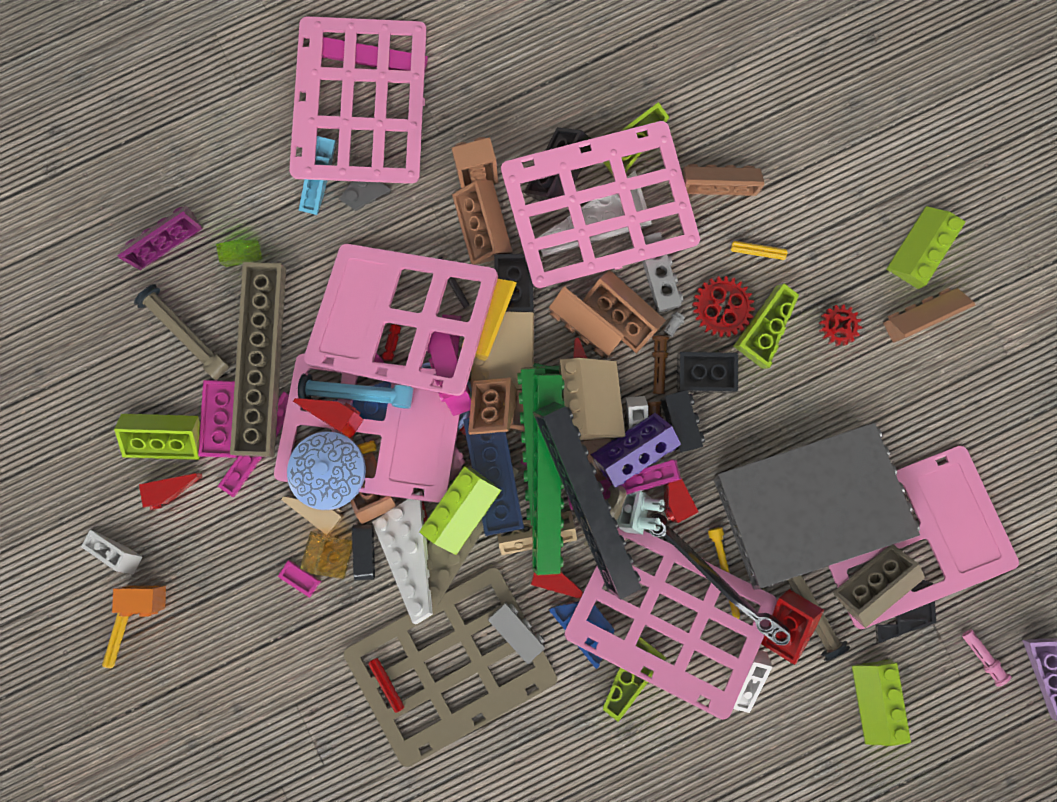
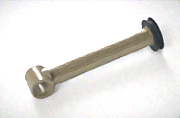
M152 284L142 290L135 298L134 304L138 305V308L146 306L201 361L203 369L213 379L217 380L230 368V365L219 354H214L158 297L160 288H156V284Z
M802 575L787 580L793 592L819 606ZM822 613L815 631L826 649L821 656H825L824 661H828L847 652L850 646H846L847 641L839 642L825 615Z

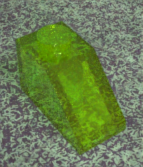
M232 240L216 244L219 263L225 267L262 259L258 240Z

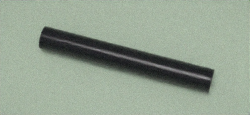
M450 277L448 282L464 309L468 308L470 303L454 277Z

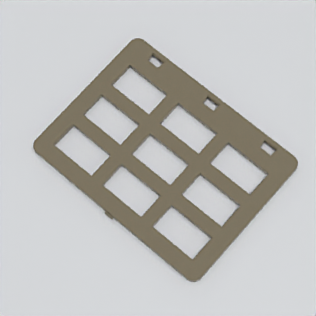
M489 568L446 592L437 606L432 604L433 615L418 624L445 611L455 631L421 650H418L408 630L418 624L412 623L409 614L349 646L344 651V658L400 764L404 767H410L557 683V675L544 651H542L532 660L535 667L499 687L488 666L510 655L515 650L506 642L482 656L471 635L491 625L488 618L502 605L466 625L455 606L456 603L491 584L501 604L503 605L506 602L509 605L512 603L519 611L517 615L521 619L525 618L501 572L497 568ZM395 637L399 639L408 657L385 669L390 681L414 668L424 686V689L402 700L404 709L398 713H395L392 707H387L378 690L380 685L376 677L370 675L361 656ZM461 641L472 662L435 682L425 661ZM478 673L488 693L452 713L442 692ZM535 683L538 689L527 694L525 688ZM431 699L441 720L404 739L394 719ZM482 713L485 719L474 724L472 718ZM429 743L431 749L421 754L419 748Z

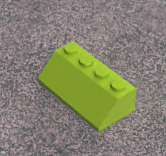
M926 206L886 270L917 289L926 286L966 221L949 211Z
M121 414L114 428L122 457L199 460L200 458L198 456L200 435L198 416Z
M464 466L419 533L433 544L457 555L502 490L472 467Z
M889 659L851 665L865 744L896 746L911 743L898 664Z

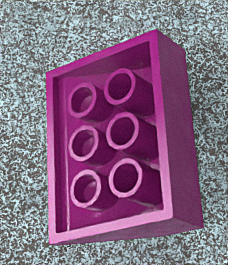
M178 207L173 211L172 215L160 219L157 225L145 229L141 233L142 235L136 239L133 238L127 241L117 256L141 271L202 230L203 227L188 207Z

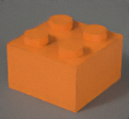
M126 585L113 588L112 613H119V616L126 617L132 616V614H139L140 617H149L165 609L166 586Z

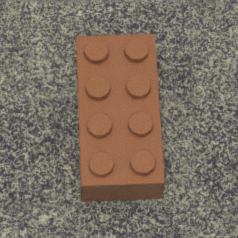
M479 137L474 142L467 144L466 142H460L451 148L461 189L476 180H493V184L498 183L496 157L490 137Z

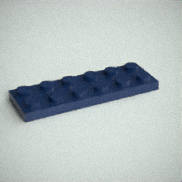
M470 418L463 419L472 468L502 490L482 518L485 536L524 529L506 432L469 435Z

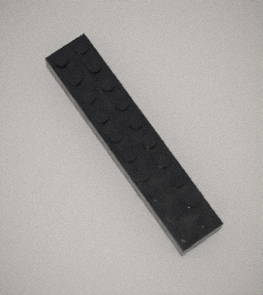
M552 402L533 411L535 420L607 590L620 600L642 589L639 584L641 578L632 567L633 559L626 552V542L617 531L619 525L610 514L611 506L608 500L603 497V486L596 480L594 475L596 474V469L588 461V450L584 444H581L579 439L581 433L572 422L573 414L570 408Z

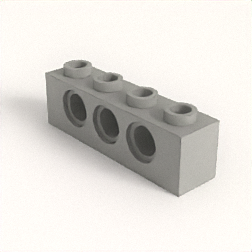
M661 232L643 236L646 245L666 240L665 237L661 236ZM670 254L642 261L657 313L679 308L682 305L683 296L676 287L678 279L676 273H672L671 270L673 263ZM656 269H663L665 276H658ZM666 286L670 289L671 293L665 295L662 293L661 288Z

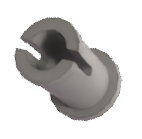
M678 312L671 315V320L663 329L671 337L674 336L679 326L685 323V317Z

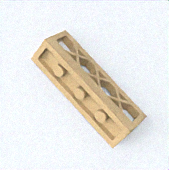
M562 512L561 517L563 519L569 518L570 522L564 524L561 529L563 543L576 541L577 536L572 512ZM523 520L524 527L528 526L531 528L528 532H522L519 529L512 531L508 536L502 537L501 533L497 534L501 556L532 549L531 520Z

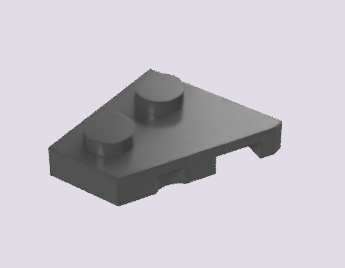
M352 181L339 200L356 212L363 208L364 205L376 201L382 195L389 194L391 189L381 182Z

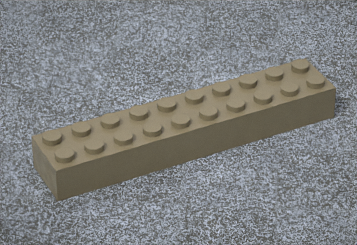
M243 262L230 455L275 457L286 268L281 263Z

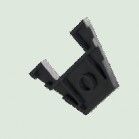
M922 580L911 591H918L934 583ZM935 601L895 616L896 624H875L876 641L882 643L891 638H896L902 634L937 623Z

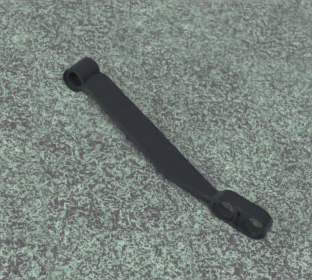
M657 513L651 517L659 518L662 525L659 531L649 530L652 536H664L723 595L752 618L756 623L757 629L777 645L789 643L790 630L787 626L771 614L758 613L676 532L667 526V518L663 514ZM767 619L771 622V625L763 627L760 621ZM783 631L787 636L779 639L776 637V633Z

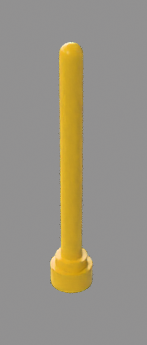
M723 527L707 530L709 538L715 543L721 569L730 573L722 543ZM729 600L732 616L739 619V608Z

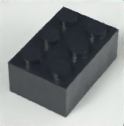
M494 254V269L498 273V279L516 282L506 312L534 313L533 284L525 255Z
M679 352L677 354V393L688 390V393L734 394L738 392V353Z
M685 390L661 398L660 401H662L666 422L673 427L681 443L674 450L675 454L703 447L702 443H705L702 431L699 432L697 424H700L697 412L694 413L693 411L694 399L692 394Z

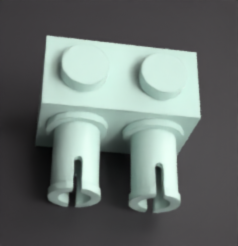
M642 491L626 495L621 514L616 520L619 529L626 533L642 535L644 529L659 531L660 527L656 525H661L660 519L647 518L648 510L663 512L664 508L660 506H665L664 500L651 499L650 496Z

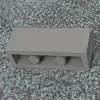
M505 602L488 618V621L522 659L529 664L545 649L543 644L545 640L538 632L536 634L530 629L532 625L525 618L521 619L517 615L519 611L512 603L508 605Z

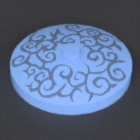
M319 432L305 438L292 452L287 466L288 483L293 494L303 504L318 510H333L349 503L360 491L366 473L365 460L359 447L348 437L336 432Z

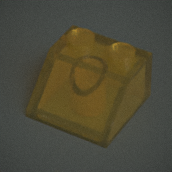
M310 531L300 569L315 575L344 579L353 549L352 540Z

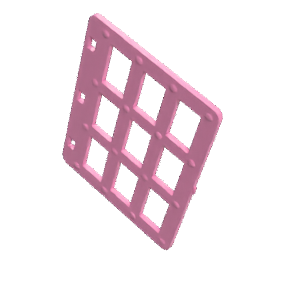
M303 17L300 20L289 169L293 178L386 183H416L419 180L423 106H425V98L423 96L427 32L426 25L423 22L330 17ZM324 32L345 33L343 68L321 67ZM357 34H379L377 69H355ZM391 35L412 36L411 71L389 70ZM304 38L310 39L309 47H303ZM321 80L342 81L340 116H318ZM354 81L376 82L374 118L352 117ZM388 83H410L408 119L386 118ZM300 92L306 93V101H300ZM317 128L339 129L337 166L315 165ZM351 130H374L372 167L349 166ZM385 131L408 132L406 168H384ZM296 147L302 148V157H296Z
M664 121L508 160L501 166V173L531 281L536 288L555 285L614 268L615 270L621 269L625 265L695 247L700 242L699 232L670 129ZM647 130L648 136L638 139L636 133ZM590 145L591 151L581 153L580 147ZM660 148L665 169L627 179L621 157ZM533 160L534 166L523 167L522 162ZM606 161L610 162L615 182L576 192L571 170ZM559 174L565 195L525 205L520 187L521 183ZM669 180L674 202L636 212L630 190ZM619 194L624 212L623 216L589 225L585 224L580 206L581 203ZM568 207L573 229L535 239L529 217ZM678 214L684 235L648 245L645 244L640 223ZM628 227L633 249L595 258L589 237ZM578 241L583 262L544 272L538 250Z
M618 528L617 531L624 540L627 538L663 556L654 576L632 566L641 578L639 583L648 587L641 606L638 608L603 590L604 581L596 566L565 630V638L571 643L719 719L729 718L764 634L757 629L755 621L751 626L714 607L720 591L712 583H710L703 601L666 583L665 581L674 562L705 577L672 544L654 537L646 531L642 535L626 533ZM706 562L740 596L760 605L758 613L773 614L777 604V599L774 595L762 589L754 590L752 584ZM659 594L697 612L688 633L650 614ZM596 600L634 619L625 640L586 621ZM708 619L747 637L738 658L700 639ZM764 619L760 621L761 626H769V620ZM645 625L683 644L674 665L636 646ZM587 638L598 642L596 649L585 644ZM694 650L732 669L724 691L685 672ZM643 666L654 671L652 678L640 672ZM700 695L710 700L708 707L697 701Z

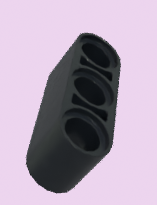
M353 524L354 581L375 580L373 524Z

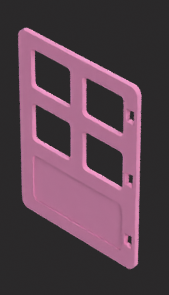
M344 244L339 248L304 355V361L308 365L460 396L466 389L497 283L498 273L494 268ZM403 269L433 274L421 313L391 308ZM450 277L481 282L471 319L468 322L437 316L447 281ZM386 323L417 328L406 366L402 369L374 363ZM435 331L465 338L452 378L421 373L431 334ZM327 357L334 359L333 365L325 363ZM379 369L388 370L387 376L378 374ZM434 379L443 381L442 387L433 386Z
M300 354L296 358L274 469V477L278 481L288 482L287 466L294 449L298 426L328 428L332 432L342 434L311 413L302 411L301 407L293 402L295 398H298V383L303 373L308 375L310 370L342 373L341 384L356 385L358 375L308 365L304 361L305 354ZM327 357L325 363L333 365L334 359ZM374 362V363H377V364L387 365V366L396 367V368H401V369L405 367V366H403V365H394V364H386V363ZM380 368L378 374L387 376L388 370ZM421 368V373L436 374L435 369ZM391 383V388H393L395 385L402 384ZM412 387L414 390L410 409L397 408L388 403L384 421L364 419L356 431L358 433L381 435L382 437L375 477L365 478V488L361 487L359 492L439 503L449 488L460 414L453 416L446 402H441L438 392ZM338 399V400H337V402H339V403H341V404H343V405H344L346 402H347L348 404H350L351 406H352V404H353V400H348V399ZM414 488L425 489L424 496L413 494Z
M957 446L897 470V479L902 483L919 520L920 536L893 545L900 549L923 539L928 540L943 573L944 580L915 592L910 590L867 627L1018 567V557L965 447ZM945 457L947 463L938 466L935 460ZM887 547L828 566L837 588L849 579L847 574L849 568L874 559ZM849 613L853 625L858 629H865V627L862 626Z

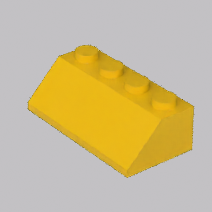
M497 279L475 358L486 361L516 282Z

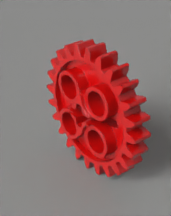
M717 276L716 282L711 278L709 279V285L704 282L702 284L704 289L698 288L697 290L700 295L693 297L697 302L692 303V306L697 307L692 313L698 314L694 320L701 321L698 327L705 326V333L711 330V336H714L717 332L719 338L724 333L727 338L730 337L731 332L733 335H737V329L742 332L744 330L743 325L748 326L750 324L747 319L753 318L749 312L755 310V308L750 307L754 300L748 299L752 293H745L748 287L741 288L742 281L735 284V278L728 281L727 276L724 277L723 281H721L720 276ZM713 291H719L722 298L716 299L713 296ZM729 291L730 295L725 303V308L727 309L722 312L720 322L717 323V317L722 309L720 305L725 301L726 293ZM732 297H736L739 300V306L732 304ZM708 308H712L715 311L714 317L708 316ZM725 315L732 316L733 323H727Z

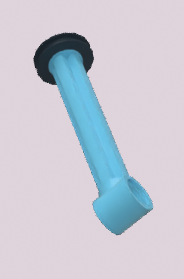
M303 373L298 383V398L311 399L312 396L380 402L390 403L397 408L410 409L414 388L404 385L384 388L313 381L311 374L306 375Z

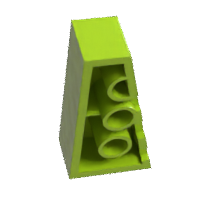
M658 102L621 131L659 121L667 122L670 117ZM647 130L636 133L638 139L648 136ZM642 152L621 157L625 173ZM603 162L607 169L610 171V173L613 175L610 162Z
M784 283L777 285L733 347L762 369L770 368L773 356L777 352L779 341L785 332V326L792 314L799 294Z
M639 637L636 644L638 648L662 660L666 659L665 655L642 637ZM643 666L640 672L652 678L654 671ZM619 667L604 702L603 710L619 722L648 682Z

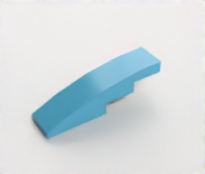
M317 136L315 165H332L336 140ZM304 179L299 211L318 215L328 180Z

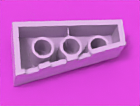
M1057 638L1022 640L1052 719L1057 721Z

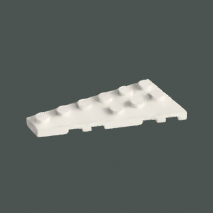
M636 171L632 172L627 179L637 176ZM641 188L630 190L636 212L647 209ZM619 194L592 200L581 207L586 225L624 215ZM568 216L567 219L555 225L538 238L573 229L571 216ZM651 221L640 223L641 228L652 225ZM628 227L591 236L589 237L590 242L593 243L629 232ZM576 240L542 249L541 253L545 257L579 247V244Z
M407 499L372 521L411 621L414 624H418L433 615L431 590H429L428 583L430 574L427 569V538L419 533L424 525L423 518H425L424 510H422V501Z

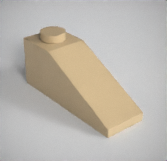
M283 496L281 499L326 535H330L344 517L341 514L342 510L340 508L318 510L303 504L297 498Z

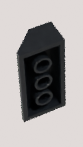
M557 127L545 151L591 138L582 130ZM590 145L580 147L581 153L591 151ZM583 168L571 170L574 185ZM559 174L529 181L524 191L526 195L538 201L565 195Z

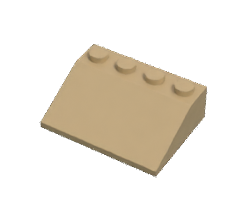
M505 312L486 361L474 358L471 368V388L473 381L511 378L516 389L522 390V384L518 385L517 373H521V368L534 367L533 312Z
M586 358L560 359L559 374L562 375L565 383L564 390H562V398L564 399V406L569 407L573 414L572 422L574 426H577L581 433L579 439L591 440L625 437L617 361Z

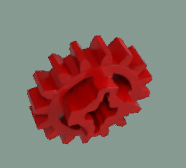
M844 304L840 308L838 305H834L833 310L828 308L826 310L827 314L821 315L824 320L819 322V325L823 326L819 332L825 333L822 338L828 337L829 344L835 341V346H839L841 342L843 346H846L848 341L852 343L855 341L854 337L860 335L857 330L862 329V326L858 325L862 320L856 319L858 312L852 313V307L845 309ZM845 321V323L843 324V326H841V328H838V329L835 330V328L838 327V325L840 324V322L842 323V322ZM834 334H839L841 337L844 338L837 337Z

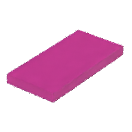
M203 380L198 456L238 457L230 455L235 381Z

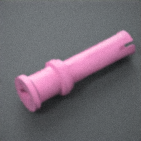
M970 629L962 634L964 640L983 663L985 672L989 673L995 680L994 684L1000 687L1008 683L1012 678L1011 675L1003 670L1000 666L1001 662L993 658L974 631Z

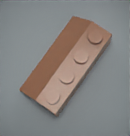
M689 164L682 171L688 194L757 196L764 187L761 169L754 166L736 168L734 165H727L724 168L717 167V165L698 167L697 164Z
M476 180L452 194L472 265L493 261L494 254H510L513 252L493 180Z
M611 270L597 281L582 300L625 336L622 341L636 354L666 322L659 313Z
M566 287L562 288L549 307L551 312L549 315L557 322L561 320L566 324L564 327L572 334L574 332L580 336L579 340L587 346L589 344L595 348L594 352L602 358L603 356L608 358L625 336Z
M950 288L939 292L940 296L935 299L933 296L922 300L923 304L918 307L916 304L905 308L906 312L901 315L899 312L887 316L889 320L883 324L892 342L895 343L975 306L974 301L958 288L952 291Z

